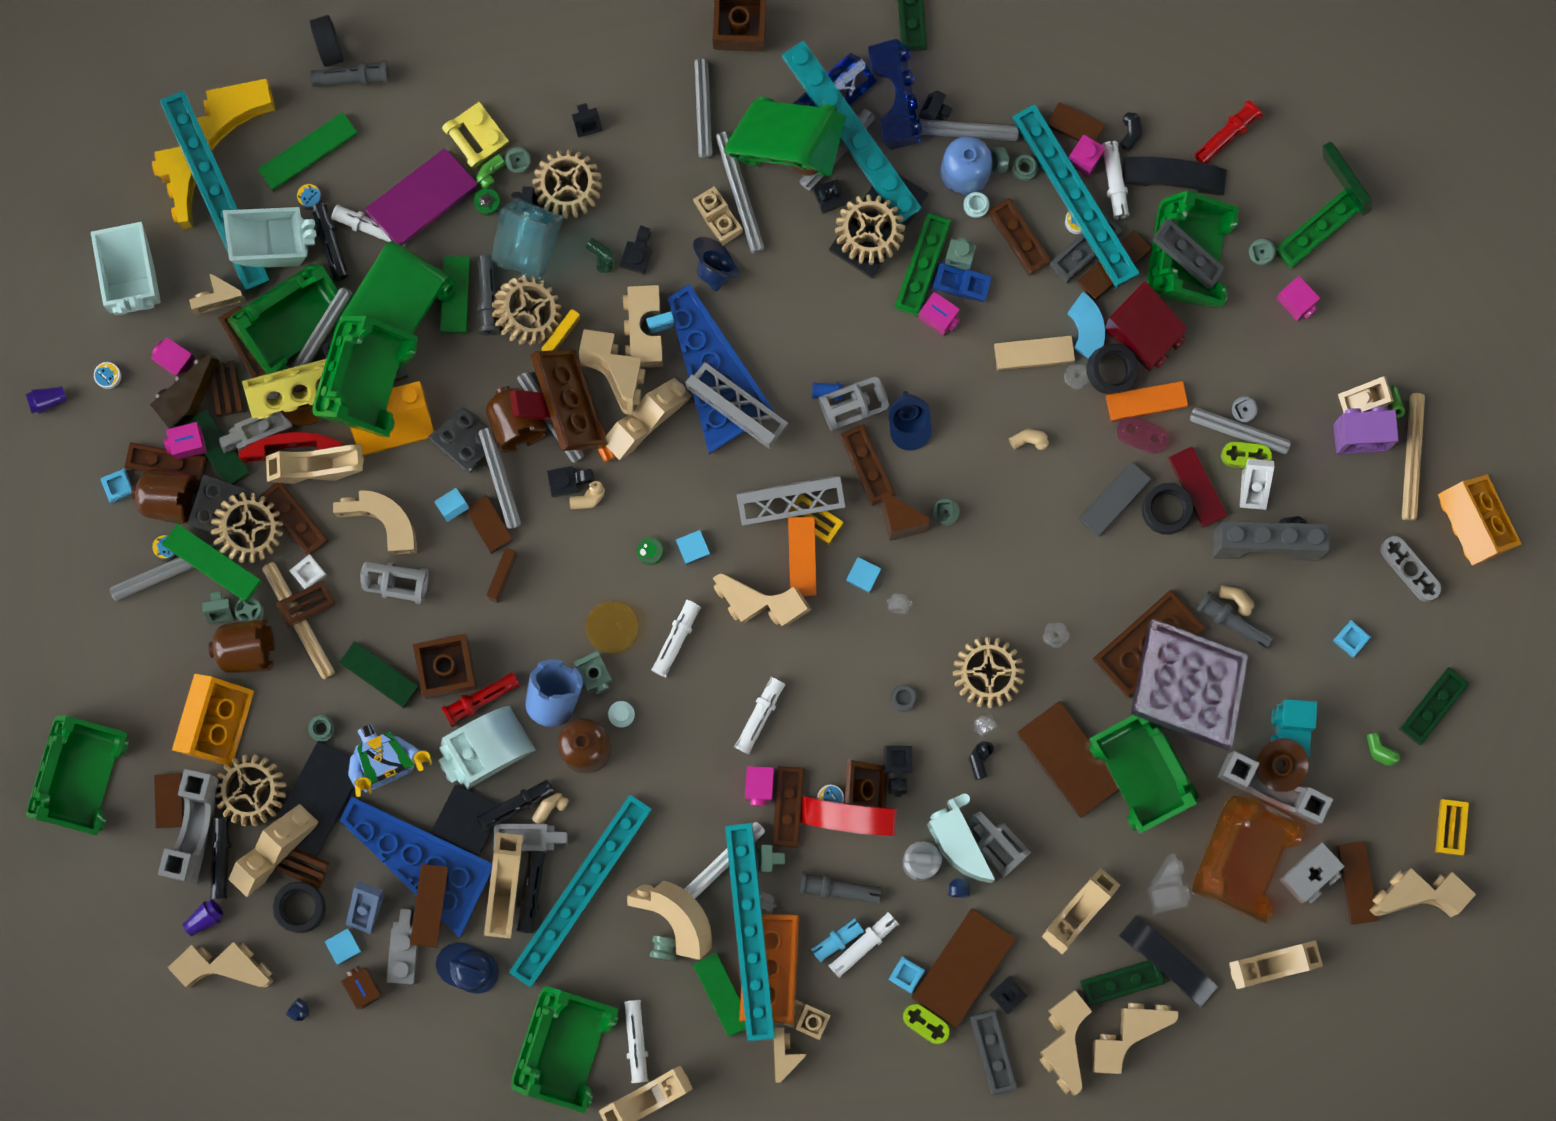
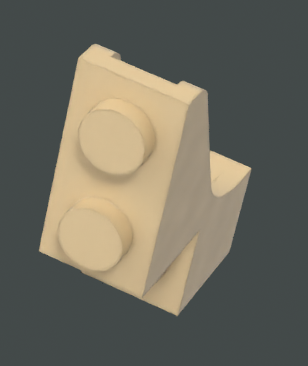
M584 329L579 349L580 365L603 373L609 381L622 412L633 415L634 405L640 404L641 390L638 389V385H643L645 379V369H641V358L618 355L619 345L614 344V333Z
M675 377L648 392L634 409L633 415H628L617 421L605 437L606 447L619 460L631 454L655 428L686 404L692 395Z
M346 445L307 452L278 451L266 456L267 482L296 484L307 479L336 481L363 471L364 457L362 455L361 445Z
M718 574L713 577L716 583L713 586L721 599H727L730 604L728 611L736 621L740 619L741 622L747 623L767 608H770L771 610L768 614L776 625L780 624L782 627H787L812 610L797 587H792L779 595L768 596L728 575Z
M299 804L262 831L256 847L236 861L228 880L248 897L266 884L275 867L314 830L318 821Z
M496 832L484 936L511 938L523 835Z
M1411 868L1404 873L1400 870L1391 878L1389 882L1392 886L1387 891L1382 889L1373 898L1372 901L1375 904L1369 911L1375 916H1382L1415 905L1430 904L1453 917L1459 914L1476 894L1453 872L1445 876L1440 874L1429 885Z
M233 942L213 962L210 961L212 955L203 946L198 948L191 945L167 967L188 988H191L202 978L213 974L223 975L264 988L269 987L274 982L269 977L272 975L270 969L262 962L259 965L252 958L254 952L245 943L240 945Z
M1076 990L1072 991L1048 1010L1051 1014L1048 1020L1057 1031L1062 1029L1064 1033L1039 1052L1042 1055L1040 1062L1049 1073L1053 1070L1060 1078L1056 1081L1065 1094L1070 1092L1074 1096L1082 1090L1075 1035L1080 1023L1092 1012Z
M1128 1003V1008L1121 1009L1120 1041H1116V1035L1100 1034V1040H1093L1092 1072L1122 1074L1123 1059L1129 1047L1135 1042L1175 1023L1178 1019V1011H1171L1170 1005H1155V1010L1144 1009V1004Z

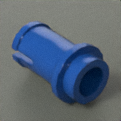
M813 382L812 399L844 388L845 385L840 384V382L836 384ZM844 394L833 399H835V402L844 400Z

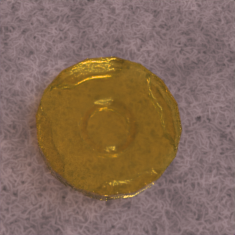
M615 601L603 602L594 607L588 615L586 621L587 637L591 644L599 651L608 654L621 653L628 649L636 640L638 633L637 618L632 609L624 603Z

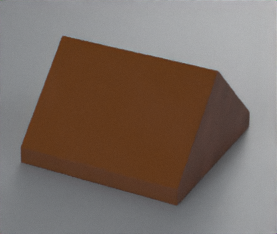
M885 491L881 507L890 541L925 533L928 530L931 518Z
M847 760L844 803L886 807L887 773H884V765Z

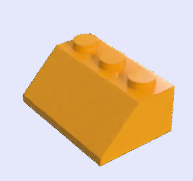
M420 381L392 388L386 411L393 414L395 425L389 437H381L350 427L355 444L362 447L363 456L429 439L428 437L434 432L424 388Z
M1488 474L1462 481L1438 494L1441 507L1447 513L1452 523V530L1458 536L1463 546L1464 555L1470 560L1472 565L1484 562L1522 545Z
M194 674L172 750L218 764H227L232 767V759L235 758L254 690L212 676Z

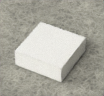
M310 554L289 570L304 589L319 583L327 576Z

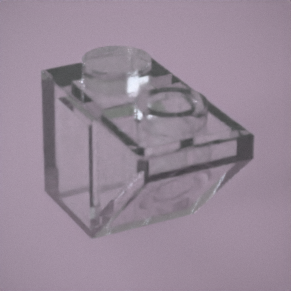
M1175 853L1166 856L1147 888L1153 914L1188 906L1187 901L1191 900L1187 884L1183 885L1181 874H1184L1182 861L1180 858L1176 859Z

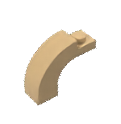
M359 491V501H356V498L347 497L341 498L340 502H333V513L336 517L371 516L380 520L385 525L387 531V547L390 555L417 554V541L412 523L402 508L392 499L373 491Z
M1099 868L1050 924L1042 937L1052 948L1063 954L1089 921L1120 887V884L1102 868Z
M663 880L655 888L651 885H640L627 896L628 906L657 912L670 923L675 933L676 955L700 960L712 949V933L708 918L693 896L681 887Z
M1316 940L1229 963L1231 977L1235 982L1236 989L1323 967Z
M680 1065L599 1110L603 1121H638L693 1090Z

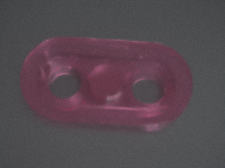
M1133 417L1123 419L1116 430L1117 437L1122 443L1150 454L1162 452L1168 443V436L1162 428ZM1126 427H1134L1135 433H1127ZM1156 435L1160 441L1153 443L1150 437Z

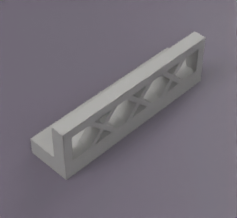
M706 362L703 363L694 376L691 374L685 382L686 388L769 449L788 426V422ZM705 371L715 377L716 386L709 387L699 380ZM718 380L725 385L719 386ZM732 389L736 392L737 402L726 400L720 395V390ZM739 395L743 397L745 400L740 401ZM752 404L757 408L758 417L751 418L741 411L740 405ZM760 411H762L767 416H761ZM773 419L780 426L773 434L762 426L761 421Z
M839 475L736 493L742 525L845 508ZM836 488L839 503L828 505L819 499L826 489ZM820 491L817 497L811 492ZM803 493H807L815 499L810 507L806 509H801L794 504L797 497ZM795 495L791 501L786 498V496ZM782 498L789 503L783 513L776 514L768 508L773 499ZM763 500H769L766 505H763L761 502H759ZM817 501L823 504V506L814 507ZM755 502L763 508L757 517L746 519L744 504ZM791 506L798 509L794 511H788ZM766 510L771 513V515L762 516Z

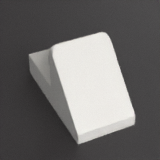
M1247 459L1246 469L1242 470L1240 508L1266 510L1274 472V461Z

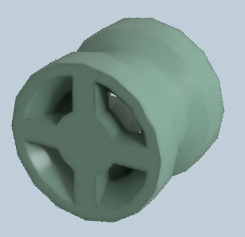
M251 597L247 603L240 599L236 603L235 614L241 621L263 619L264 608L254 597Z
M653 936L654 949L650 951L649 957L675 962L676 939Z

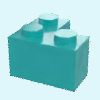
M1285 699L1279 703L1276 709L1272 710L1271 724L1275 725V735H1271L1270 741L1282 738L1295 741L1304 749L1309 759L1311 731L1316 729L1317 702Z

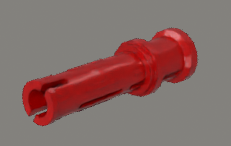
M1247 100L1244 103V107L1235 115L1229 116L1228 123L1193 154L1195 159L1200 163L1207 164L1235 137L1245 134L1247 128L1256 119L1260 120L1263 117L1261 110L1252 101Z
M510 672V674L470 696L467 694L462 695L460 700L447 707L444 705L441 709L453 728L456 726V722L469 715L471 717L477 713V709L520 687L513 672Z

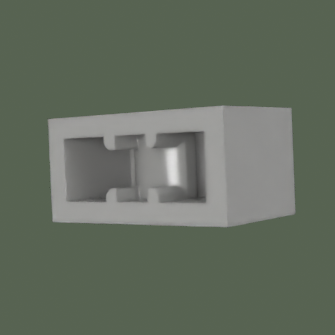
M1322 842L1315 846L1279 880L1300 903H1304L1307 900L1312 903L1322 894L1319 890L1326 883L1332 885L1342 876L1339 871L1344 868V865ZM1317 870L1319 872L1316 875L1318 880H1310L1308 878L1311 875L1310 871Z

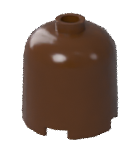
M501 387L495 391L496 395L489 400L486 406V415L501 452L517 451V445L526 442L527 446H531L546 436L545 431H547L543 420L513 418L510 392L514 390L524 391L522 388Z
M151 469L141 475L137 484H133L131 497L135 499L138 512L144 517L176 524H185L188 522L193 506L191 504L192 495L198 491V481L195 474H189L188 472Z
M266 618L221 625L217 628L213 641L209 642L210 657L214 658L218 667L227 673L270 671L274 666V661H269L270 651L275 650L272 627L265 626L267 623Z
M580 718L569 722L563 727L558 736V749L562 761L568 768L577 773H590L598 771L607 763L611 755V741L608 733L599 723L591 719Z

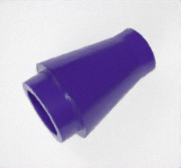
M62 386L32 389V392L26 394L32 414L37 412L41 414L67 401Z
M213 899L208 902L204 901L191 917L183 923V928L190 936H194L196 933L220 923V919L224 917L223 910Z

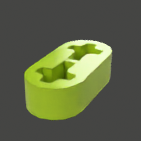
M1230 442L1222 449L1221 459L1229 467L1246 469L1247 459H1257L1248 457L1249 455H1256L1258 451H1261L1262 456L1266 457L1263 460L1271 461L1272 452L1267 446L1262 444ZM1234 448L1237 454H1244V457L1238 456L1233 461L1227 453Z
M912 1004L904 1010V1023L929 1042L941 1044L948 1039V1025L923 1006ZM919 1009L921 1011L919 1016L926 1021L925 1024L922 1025L918 1021H915L913 1024L910 1023L908 1012L910 1010L914 1012ZM928 1023L934 1027L939 1026V1024L942 1025L944 1037L933 1039L931 1037L933 1032L926 1027Z

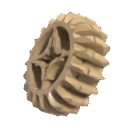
M569 149L566 152V156H562L561 151L558 150L557 158L555 159L552 155L548 154L549 163L541 161L539 164L543 170H535V176L538 178L532 180L533 186L537 187L534 189L535 195L540 196L537 199L538 204H545L544 211L546 212L553 209L554 217H557L562 212L563 218L567 219L568 213L572 212L573 217L577 218V211L580 209L582 213L586 214L588 212L586 205L594 207L595 202L593 199L600 198V193L596 191L602 189V183L598 182L601 179V174L596 172L597 165L590 164L591 159L589 156L582 159V153L579 151L573 157ZM563 167H572V169L567 172H562L559 170ZM582 173L588 178V186L585 192L578 185ZM550 176L557 184L554 189L555 193L552 196L546 188ZM570 181L572 182V186H571V187L568 186V185H566L565 187H563V183H562V182H565V183H570ZM569 196L576 198L573 201L563 202V199Z
M868 194L866 202H863L862 198L858 196L856 197L857 205L849 201L847 203L849 210L843 208L840 210L842 217L836 219V224L839 227L835 228V234L841 235L837 238V243L844 244L842 252L845 253L851 250L850 259H854L856 255H859V263L862 264L864 258H869V264L872 265L875 257L882 263L884 262L883 254L891 258L893 257L891 249L896 251L900 249L898 242L904 240V236L901 233L905 231V225L899 224L903 221L902 215L895 216L898 208L895 206L889 209L890 200H886L884 204H881V196H877L875 202L871 201V195ZM865 212H875L879 215L876 217H869L865 214ZM856 218L860 229L856 232V236L852 238L848 228L851 221ZM888 221L891 227V235L885 242L880 230ZM866 226H870V228L871 226L875 227L874 233H870V231L866 233ZM871 242L876 247H864L861 244Z
M520 276L518 281L512 278L508 282L509 284L504 283L500 287L501 291L495 294L497 300L492 303V307L497 310L492 313V317L499 318L495 326H503L504 329L501 331V335H505L508 332L510 334L509 340L514 341L518 338L519 345H523L526 341L529 346L534 345L536 341L543 343L545 338H550L553 331L559 326L557 322L561 319L562 315L557 312L561 309L562 305L554 303L558 299V295L551 296L552 287L545 289L543 287L544 280L536 284L535 277H530L528 281L525 276ZM511 296L514 299L513 304L515 306L513 313L510 312L509 308ZM523 309H524V310H525V309L532 310V312H531L530 314H529V312L526 313L525 311H523V312H521V311H522ZM541 309H543L544 312V322L542 326L539 322V320L541 319L539 316V311Z
M244 492L239 494V501L234 495L230 496L229 501L231 505L223 501L221 507L224 511L216 509L214 512L220 519L211 520V524L219 526V528L211 530L212 535H220V538H217L214 544L218 545L222 542L225 546L220 549V552L223 554L229 549L231 551L228 556L230 560L238 554L239 563L244 562L245 556H247L249 563H254L255 555L262 561L265 559L263 551L271 555L273 549L270 545L274 547L279 545V541L273 537H281L283 532L275 530V528L283 525L282 521H274V518L280 515L279 511L271 513L269 510L273 508L274 504L271 502L264 506L263 503L266 499L264 496L256 502L255 493H251L248 500ZM240 508L239 522L232 526H226L230 513ZM248 508L259 512L266 522L255 520ZM245 522H248V525L251 524L252 527H256L248 534L245 533L246 530L243 532L242 529H238ZM267 530V536L262 545L254 548L253 542L255 541L256 532ZM228 534L239 536L246 548L236 545Z
M985 637L984 645H981L980 640L977 638L974 640L976 648L967 643L965 649L968 654L963 651L958 653V656L964 661H954V666L961 668V670H956L952 673L954 677H961L954 685L955 687L964 685L965 688L959 694L963 696L969 692L971 695L968 697V703H971L974 697L978 698L977 707L982 706L983 700L987 701L988 709H991L993 706L992 700H995L998 707H1001L1003 705L1001 697L1010 702L1012 697L1009 691L1013 694H1018L1019 689L1014 684H1023V680L1016 677V675L1024 674V669L1016 668V666L1023 662L1022 659L1013 660L1012 658L1017 654V650L1014 649L1008 653L1006 650L1010 644L1006 642L1003 648L999 647V638L995 639L994 645H990L989 637ZM984 653L983 665L967 669L969 661L974 656ZM992 653L1001 656L1009 668L997 666L993 661ZM987 664L990 670L996 673V675L992 674L989 684L987 675L980 673L981 670L985 671ZM1010 676L1007 686L999 692L993 693L994 680ZM968 677L981 680L984 684L985 693L975 689Z
M247 755L242 756V764H240L238 759H232L234 768L225 764L223 767L228 772L226 776L222 773L217 775L218 778L223 780L222 784H217V788L221 789V792L216 793L215 798L223 799V801L217 804V808H226L223 812V816L226 818L233 814L231 822L235 824L241 818L242 826L246 827L249 819L253 826H258V817H260L263 823H267L268 818L266 814L269 813L275 817L277 813L272 808L274 806L278 808L283 807V804L277 801L278 797L286 798L285 793L279 792V789L286 787V783H277L284 776L283 773L277 772L273 774L278 766L271 764L267 768L269 764V759L263 758L259 764L258 755H253L251 763ZM250 769L260 770L267 777L263 780L252 781L245 771ZM237 777L239 788L230 796L231 784ZM247 783L252 787H256V791H253L255 792L253 798L245 794V790H247L245 788L248 786ZM270 785L269 798L262 806L261 794ZM248 800L255 811L242 812L234 806V803Z

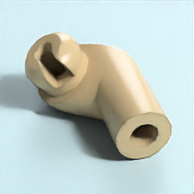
M1030 428L1009 438V442L1014 450L1026 443L1035 444L1038 450H1043L1049 445L1048 436L1044 431Z
M593 481L589 484L590 488L584 496H571V510L594 508L604 496L605 489L603 484L599 481Z
M1221 585L1219 598L1234 600L1239 606L1238 613L1240 615L1248 616L1252 613L1254 601L1245 590Z

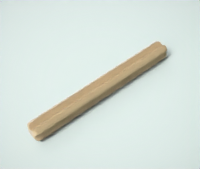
M1412 393L1409 401L1402 519L1407 521L1417 519L1425 406V395L1421 393Z
M271 562L265 565L262 571L278 600L281 601L291 596L292 593L276 564ZM293 602L287 605L286 607L287 609H290L298 604L297 602ZM298 611V612L292 614L291 616H292V617H295V616L301 614L302 611ZM307 620L293 625L321 678L327 679L334 675L335 671Z

